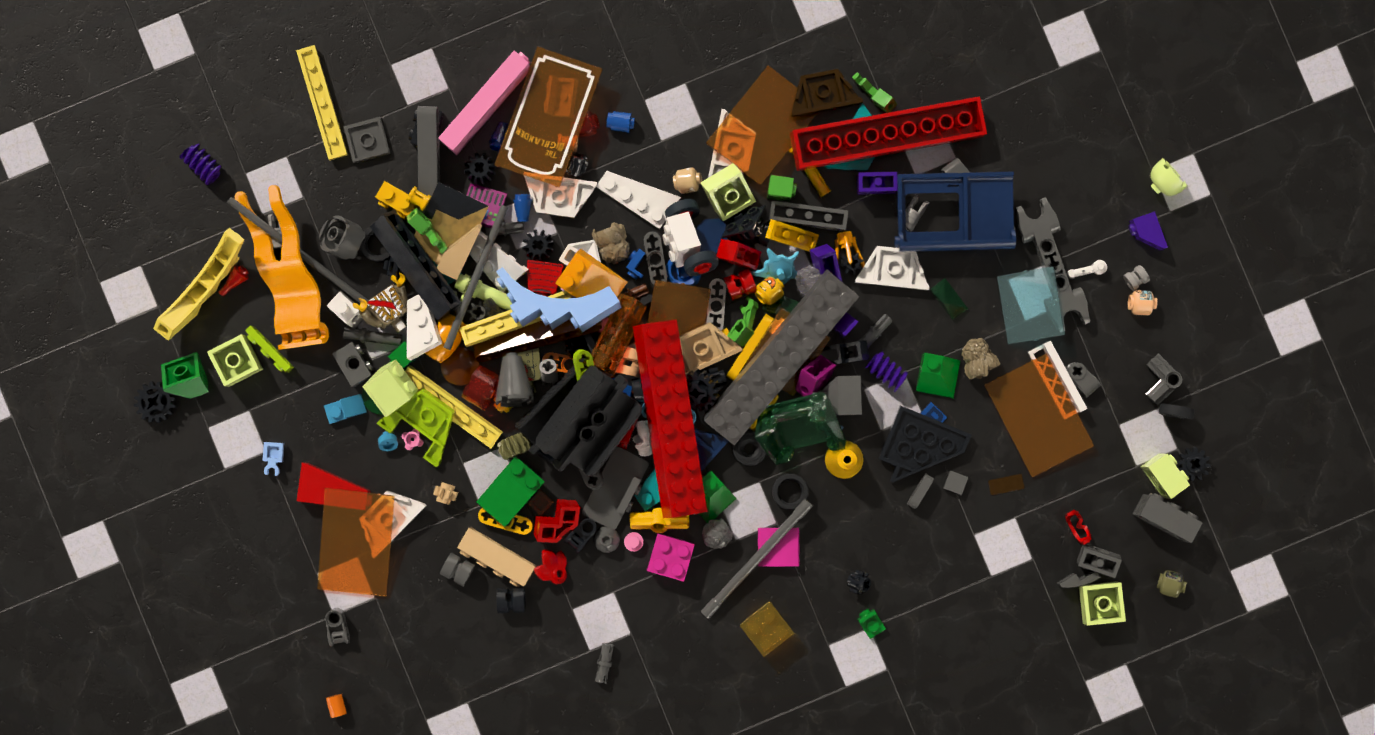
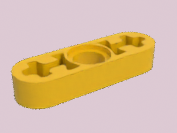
M483 508L478 513V518L483 524L518 534H528L533 528L532 521L524 516H515L518 518L516 522L523 523L525 520L527 525H529V529L521 531V527L515 525V529L511 528L515 522L514 518L511 520L510 525L504 528L499 522L494 524L495 519L488 518L487 521L484 520L485 517L482 516V513L486 511Z

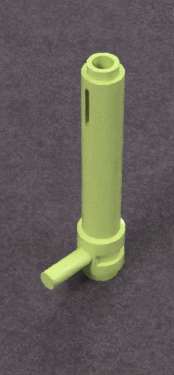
M460 274L454 288H457L462 293L461 302L471 280V276L468 274ZM481 280L478 281L472 296L473 298L477 297L507 311L511 310L510 305L512 303L506 293L483 284Z

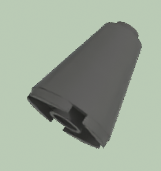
M516 352L507 353L502 358L495 398L496 405L500 403L501 407H521L523 402H527V405L534 403L533 392L522 356H519Z

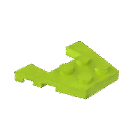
M423 388L409 401L389 416L380 419L376 424L389 433L394 431L401 419L433 441L423 458L437 468L441 463L455 410Z

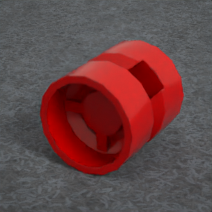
M749 268L740 271L738 276L732 274L724 278L732 301L741 298L744 293L749 295L756 292V285Z

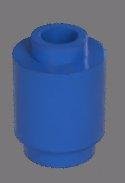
M608 112L607 128L621 132H630V129H634L635 118L632 117L631 113Z

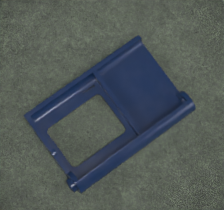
M1014 172L898 174V236H895L894 239L895 248H898L899 252L1015 249L1016 232L1014 230L1013 215ZM917 193H957L959 195V229L957 231L908 232L906 230L905 196Z

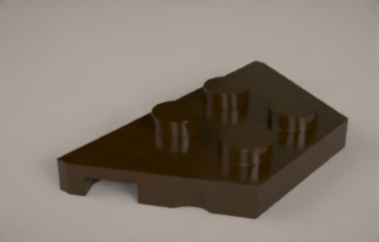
M838 69L802 75L799 79L791 117L859 105L863 103V99L854 92L851 84L844 79Z

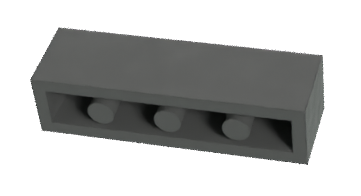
M772 201L769 221L772 219L788 225L845 232L848 210Z

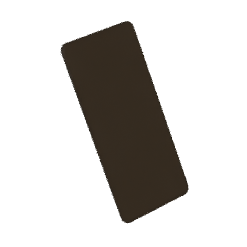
M1022 474L988 481L991 495L1024 489Z

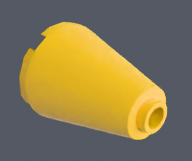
M847 440L837 441L828 448L825 454V464L828 471L835 477L842 479L850 478L860 471L863 465V454L855 443ZM845 456H849V463L844 462Z

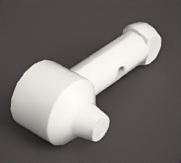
M1098 260L1091 266L1068 270L1067 277L1074 279L1075 277L1091 273L1101 275L1106 272L1107 264L1102 260Z

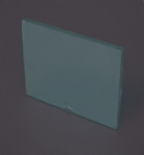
M1054 266L997 276L1008 344L1031 340L1038 341L1043 338L1065 335Z

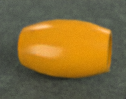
M451 314L443 317L436 324L442 344L425 353L439 363L444 362L453 354L463 338L459 328L451 350L443 348L455 320V316ZM462 322L460 327L466 326V324Z

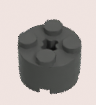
M339 215L333 216L334 219L331 221L327 220L321 228L319 240L322 241V246L320 245L322 250L338 258L354 259L365 238V232L358 224Z

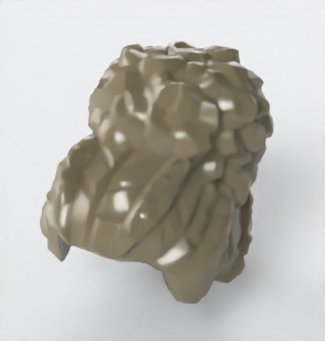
M613 222L609 228L598 232L595 229L593 230V240L600 248L599 252L604 261L617 264L628 257L630 248L629 242L625 240L627 235L624 225Z
M983 338L970 339L962 349V357L966 363L964 370L969 379L988 376V370L1000 366L999 359L991 353L989 345Z

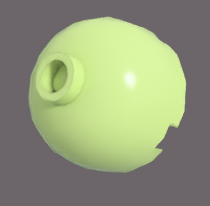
M1164 158L1157 162L1151 171L1150 178L1153 182L1151 187L1158 194L1162 192L1166 196H1174L1182 192L1188 185L1180 179L1181 176Z

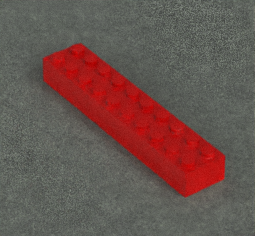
M979 96L795 129L790 132V139L796 170L800 171L982 138L987 135Z
M677 319L633 326L663 519L707 512Z

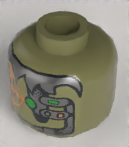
M1166 570L1164 574L1160 573L1157 588H1159L1162 595L1177 598L1180 592H1185L1187 582L1183 581L1184 577L1181 573Z

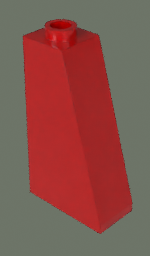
M302 463L297 501L368 510L369 506H372L373 495H370L371 490L310 463Z

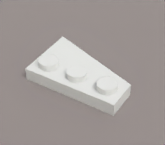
M419 294L407 300V359L413 360L442 344L434 315L420 298Z

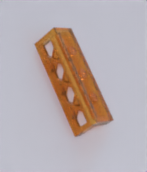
M620 294L618 298L621 308L610 314L591 353L594 366L614 376L634 334L633 326L639 324L647 308L637 299L624 294ZM636 307H639L636 314L634 315ZM619 342H621V345H620L619 349L617 350V346H618ZM612 359V364L610 368H608L607 366L610 360Z

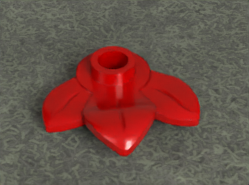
M542 550L543 565L533 569L535 574L543 581L550 580L554 584L563 583L567 578L565 570L567 559L565 554L559 551L555 555L550 550Z

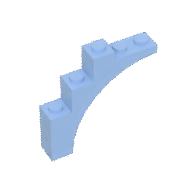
M503 267L496 271L499 276L496 279L502 289L506 287L509 292L506 295L512 303L510 305L512 310L510 315L515 323L520 322L522 327L540 316L545 326L549 324L552 330L570 319L575 329L579 327L584 332L621 308L620 301L609 286L584 297L570 299L550 298L522 287L510 277Z

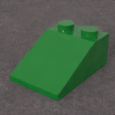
M515 456L476 503L505 528L542 487L545 481Z

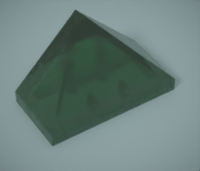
M946 278L929 289L952 320L968 309Z

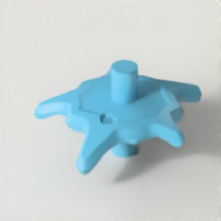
M767 248L766 252L769 259L764 262V267L760 270L751 271L752 275L764 277L765 279L767 277L778 278L783 284H786L793 278L801 279L802 275L795 270L794 260L799 255V251L790 257H786L783 254L776 255L770 248Z

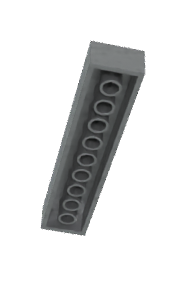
M826 270L720 396L717 403L704 415V421L735 445L859 296L830 271Z

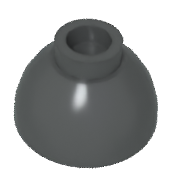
M603 526L595 532L593 542L599 551L610 553L619 546L620 535L616 529Z

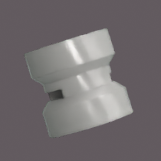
M1141 265L1135 267L1133 272H1127L1123 275L1126 284L1132 291L1138 289L1142 283L1146 284L1150 281L1149 275Z

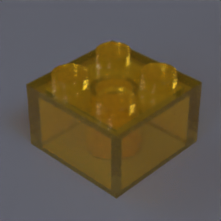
M770 601L740 624V627L763 657L794 634L793 630Z

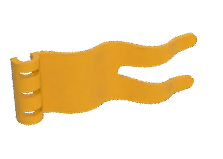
M271 185L268 188L269 201L282 232L280 261L276 260L270 235L240 212L239 214L249 228L253 239L254 259L257 270L274 297L275 334L282 336V344L278 345V350L326 343L329 338V331L327 326L320 322L321 297L319 288L302 261L298 230L291 214L283 203L280 188L277 185ZM243 191L237 192L235 200L254 213L246 193Z

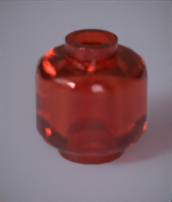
M590 110L581 113L575 130L578 137L582 138L597 133V129L600 128L597 114H593ZM578 113L574 114L572 122H570L571 130H573Z

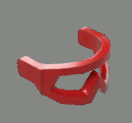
M1072 510L1065 514L1066 522L1077 541L1082 545L1089 543L1091 534L1088 527L1082 525L1083 518L1079 512ZM1072 516H1077L1079 521L1076 528L1084 529L1087 534L1086 537H1079L1070 521Z

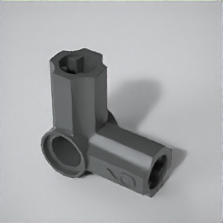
M1159 353L1146 364L1160 379L1145 393L1157 406L1179 387L1183 380L1181 374L1175 371ZM1171 374L1177 377L1175 385H1171L1168 382V377Z

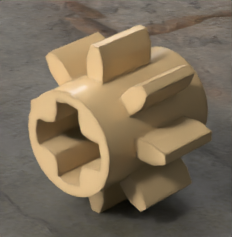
M444 482L441 483V486H436L433 495L437 496L436 501L450 505L451 500L456 501L458 492L454 491L456 486Z

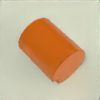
M342 694L326 698L331 718L347 714Z

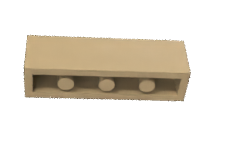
M472 527L468 528L457 547L461 550L460 554L467 558H470V556L477 559L476 563L484 568L487 566L493 568V573L501 578L503 576L510 578L509 582L516 587H520V585L524 587L532 575L533 569L537 566Z

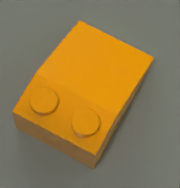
M579 249L555 284L576 298L594 294L608 286L618 297L628 282L587 252Z

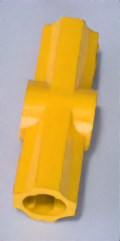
M655 508L652 512H631L630 528L651 529L655 533H664L667 529H688L689 515L663 519L661 508Z

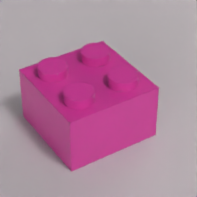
M658 533L647 571L684 582L695 543Z

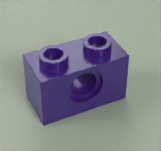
M861 172L857 174V194H896L898 191L897 172Z

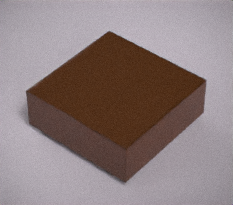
M540 489L527 504L542 516L554 501Z

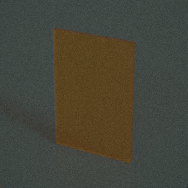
M768 65L706 144L729 162L734 163L748 177L761 185L791 148L790 132L795 129L806 128L817 113L791 117L797 87Z
M1047 354L1033 359L1025 365L985 384L1032 477L1094 446Z
M325 488L317 589L387 596L394 495Z

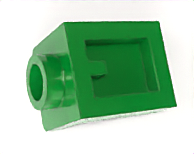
M868 608L859 614L860 617L857 620L869 639L886 629L874 609L870 611Z

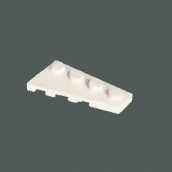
M609 171L605 172L596 186L658 229L666 221L665 210L681 199L679 196Z
M481 231L469 253L476 263L479 261L488 238ZM494 243L483 271L499 291L505 292L507 290L506 287L502 289L496 280L499 278L497 270L503 267L510 277L517 281L529 269L524 265L521 266L512 255H507L501 250L502 247Z

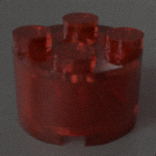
M479 365L472 374L471 381L464 388L461 397L486 411L491 403L489 400L496 397L499 375Z

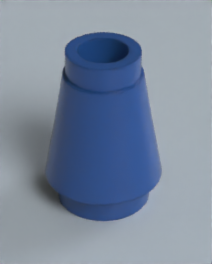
M515 194L513 202L517 222L529 221L532 203L530 194Z

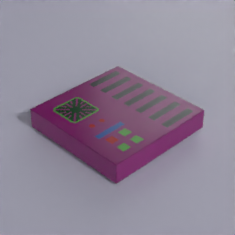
M470 183L467 196L489 206L481 225L492 228L501 205L505 204L507 194Z

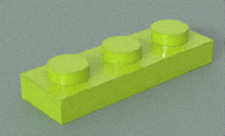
M250 325L245 330L249 334L247 338L254 345L257 343L262 348L260 351L267 358L271 357L275 361L274 366L279 371L290 372L294 368L254 326Z

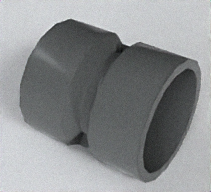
M451 552L440 571V575L447 579L454 578L455 583L464 587L475 564L467 560L462 562L461 557Z

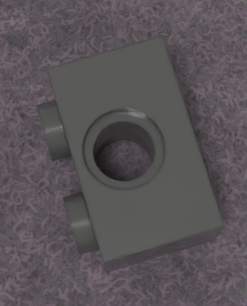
M354 342L332 353L351 387H356L373 376L372 371H374L370 361H365L362 356L365 354L362 347ZM357 358L359 360V367L352 369L350 363L353 359Z
M1089 544L1082 545L1077 558L1078 566L1116 578L1122 561L1119 554Z

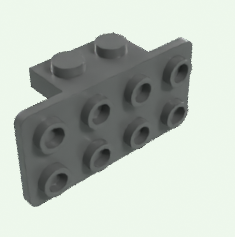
M616 447L602 472L604 478L603 486L598 490L592 491L582 510V514L615 530L625 511L629 513L634 503L631 501L633 495L638 496L643 486L640 482L649 463L620 447Z

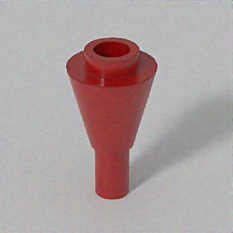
M234 265L226 284L218 293L224 297L231 289L249 279L247 269L241 265L239 267Z

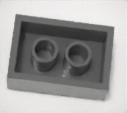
M1156 493L1142 495L1133 512L1134 516L1183 542H1193L1202 525L1197 515L1191 512L1180 511L1182 507L1172 502H1163L1165 498Z

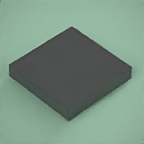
M381 117L343 126L354 164L391 154Z

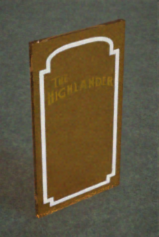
M537 46L494 165L560 188L603 69Z

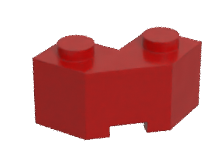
M557 499L555 517L536 516L534 536L537 542L557 543L562 539L563 535L578 526L580 506L576 500Z

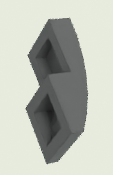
M1090 571L1078 578L1077 574L1072 573L1057 582V585L1063 588L1077 587L1091 583L1101 577L1095 571Z

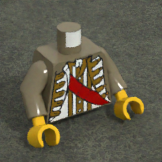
M399 272L400 278L398 280L396 276H391V280L396 285H390L368 301L358 298L361 303L360 306L357 303H353V307L359 310L365 323L383 330L392 325L397 333L407 327L401 319L407 313L408 300L404 284L405 276Z

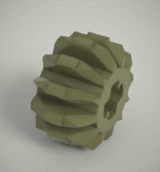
M522 432L501 440L497 444L498 451L504 460L522 455L531 447L529 439Z

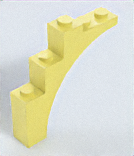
M230 228L224 232L215 251L196 278L179 298L157 318L153 329L169 341L198 315L201 305L217 291L221 280L232 271L234 265H237L240 258L238 254L244 242V239Z

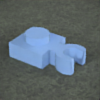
M264 442L263 461H268V465L264 469L265 475H269V469L274 468L275 476H279L280 468L277 466V462H283L285 443Z

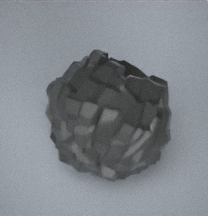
M722 518L719 520L713 519L703 527L702 539L707 547L722 549L732 540L733 531H730L727 523Z

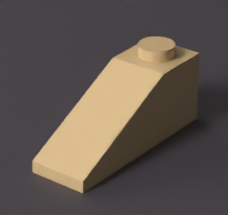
M481 224L476 225L450 245L444 254L439 253L435 261L439 272L453 279H458L482 228Z

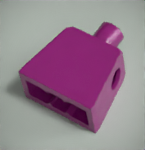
M820 355L801 370L795 389L801 394L803 401L810 402L812 400L811 394L821 391L827 385L836 367L834 363Z

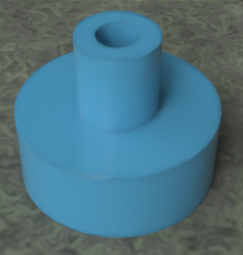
M387 431L383 432V435L378 438L379 449L382 451L396 449L398 446L396 435Z

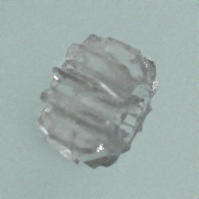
M814 266L805 267L797 271L795 279L797 281V291H800L801 297H804L822 276L819 269H816Z

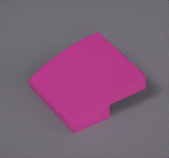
M758 528V550L778 528ZM791 528L758 566H799V528Z

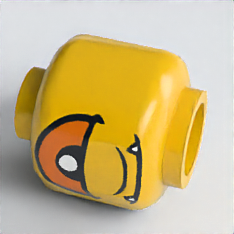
M767 277L756 286L755 295L762 304L772 305L783 297L784 284L778 278Z

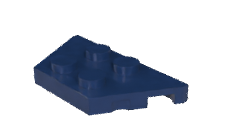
M694 428L702 471L729 441L723 436Z

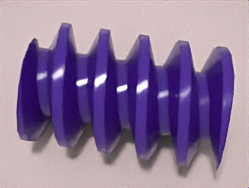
M199 143L188 147L180 155V159H184L186 165L190 164L189 168L195 170V174L200 175V179L205 181L206 185L212 184L219 177V171L222 166L214 167L216 160L209 162L211 155L208 154L204 157L203 155L206 150L202 149L199 151Z
M880 352L870 360L865 369L871 366L870 373L872 374L877 371L876 378L878 379L883 376L882 383L884 384L889 381L888 388L895 386L894 392H896L906 380L908 372L905 371L900 374L902 367L899 366L894 369L896 362L888 364L890 357L882 359L884 352Z

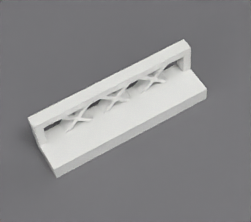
M1051 341L1027 352L1064 420L1087 409ZM1041 349L1046 354L1044 363L1037 361L1034 353ZM1046 366L1054 369L1055 376L1053 380L1046 378L1044 374ZM1055 383L1064 387L1063 396L1055 395L1053 391ZM1064 400L1072 402L1075 410L1066 414L1062 408Z

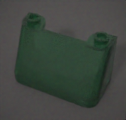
M823 392L768 405L757 418L755 438L776 465L789 462L794 455V449L826 441L828 448L832 451L845 449V436L832 403Z

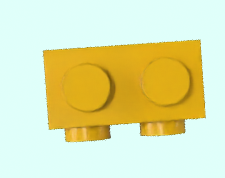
M384 181L375 196L379 200L378 204L387 210L389 207L395 209L403 219L415 208H418L414 203L406 201L408 194Z

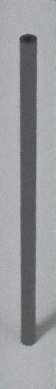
M230 197L227 201L230 206L282 244V234L233 197ZM300 249L303 261L359 303L360 300L358 298L368 301L367 298Z

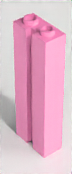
M513 51L438 137L455 155L461 152L531 71L528 57L522 52L518 54Z

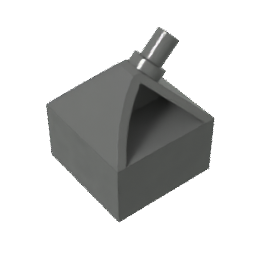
M837 376L821 391L812 393L811 398L821 402L836 416L862 415L861 376Z

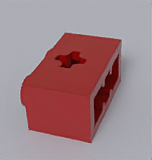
M721 239L717 257L739 267L757 270L762 252L739 242Z

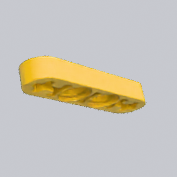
M765 314L726 377L732 381L735 380L772 323L773 317Z

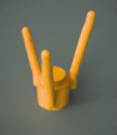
M852 231L838 233V239L834 240L838 264L840 246L841 249H846L850 264L852 263L850 251L852 245L855 252L859 253L858 259H863L857 246L856 238L852 236ZM864 261L860 263L863 268L865 265Z

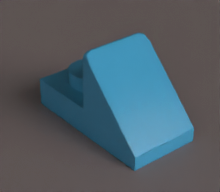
M361 394L324 405L329 424L367 412Z

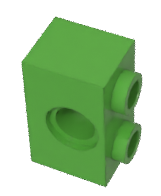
M771 175L767 199L790 202L791 197H794L796 194L797 184L793 183L794 178Z

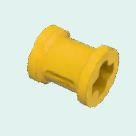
M414 186L406 201L414 203L423 211L429 203L431 196L423 194Z

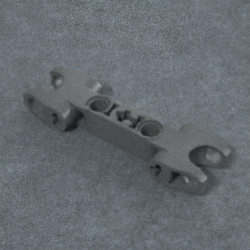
M1045 197L1039 200L1041 215L1038 219L1029 218L1022 206L1016 207L1015 213L1017 229L1022 242L1025 244L1033 241L1053 296L1044 299V305L1058 333L1065 331L1064 315L1066 312L1073 311L1077 313L1083 325L1090 323L1088 302L1081 287L1071 289L1052 235L1061 231V227L1056 213ZM1043 242H1046L1050 245L1049 252H1044L1042 250L1041 246ZM1053 253L1052 257L1045 259V256ZM1052 262L1056 263V266L1053 269L1049 268L1048 264ZM1056 278L1062 280V288L1055 286L1054 281Z

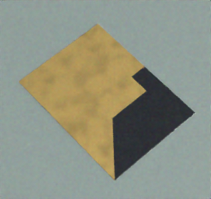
M438 182L424 215L431 221L432 228L444 240L448 248L476 225L482 223L489 206ZM416 230L414 237L429 258L435 262L440 253L439 249L431 244L425 234L421 235Z

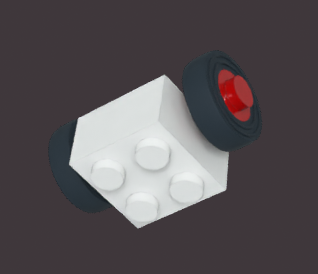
M684 199L673 203L665 210V234L662 236L664 244L669 246V257L671 262L675 263L676 268L684 266L689 276H699L715 269L719 264V260L714 251L700 252L701 244L692 222L700 212L699 206L693 199Z

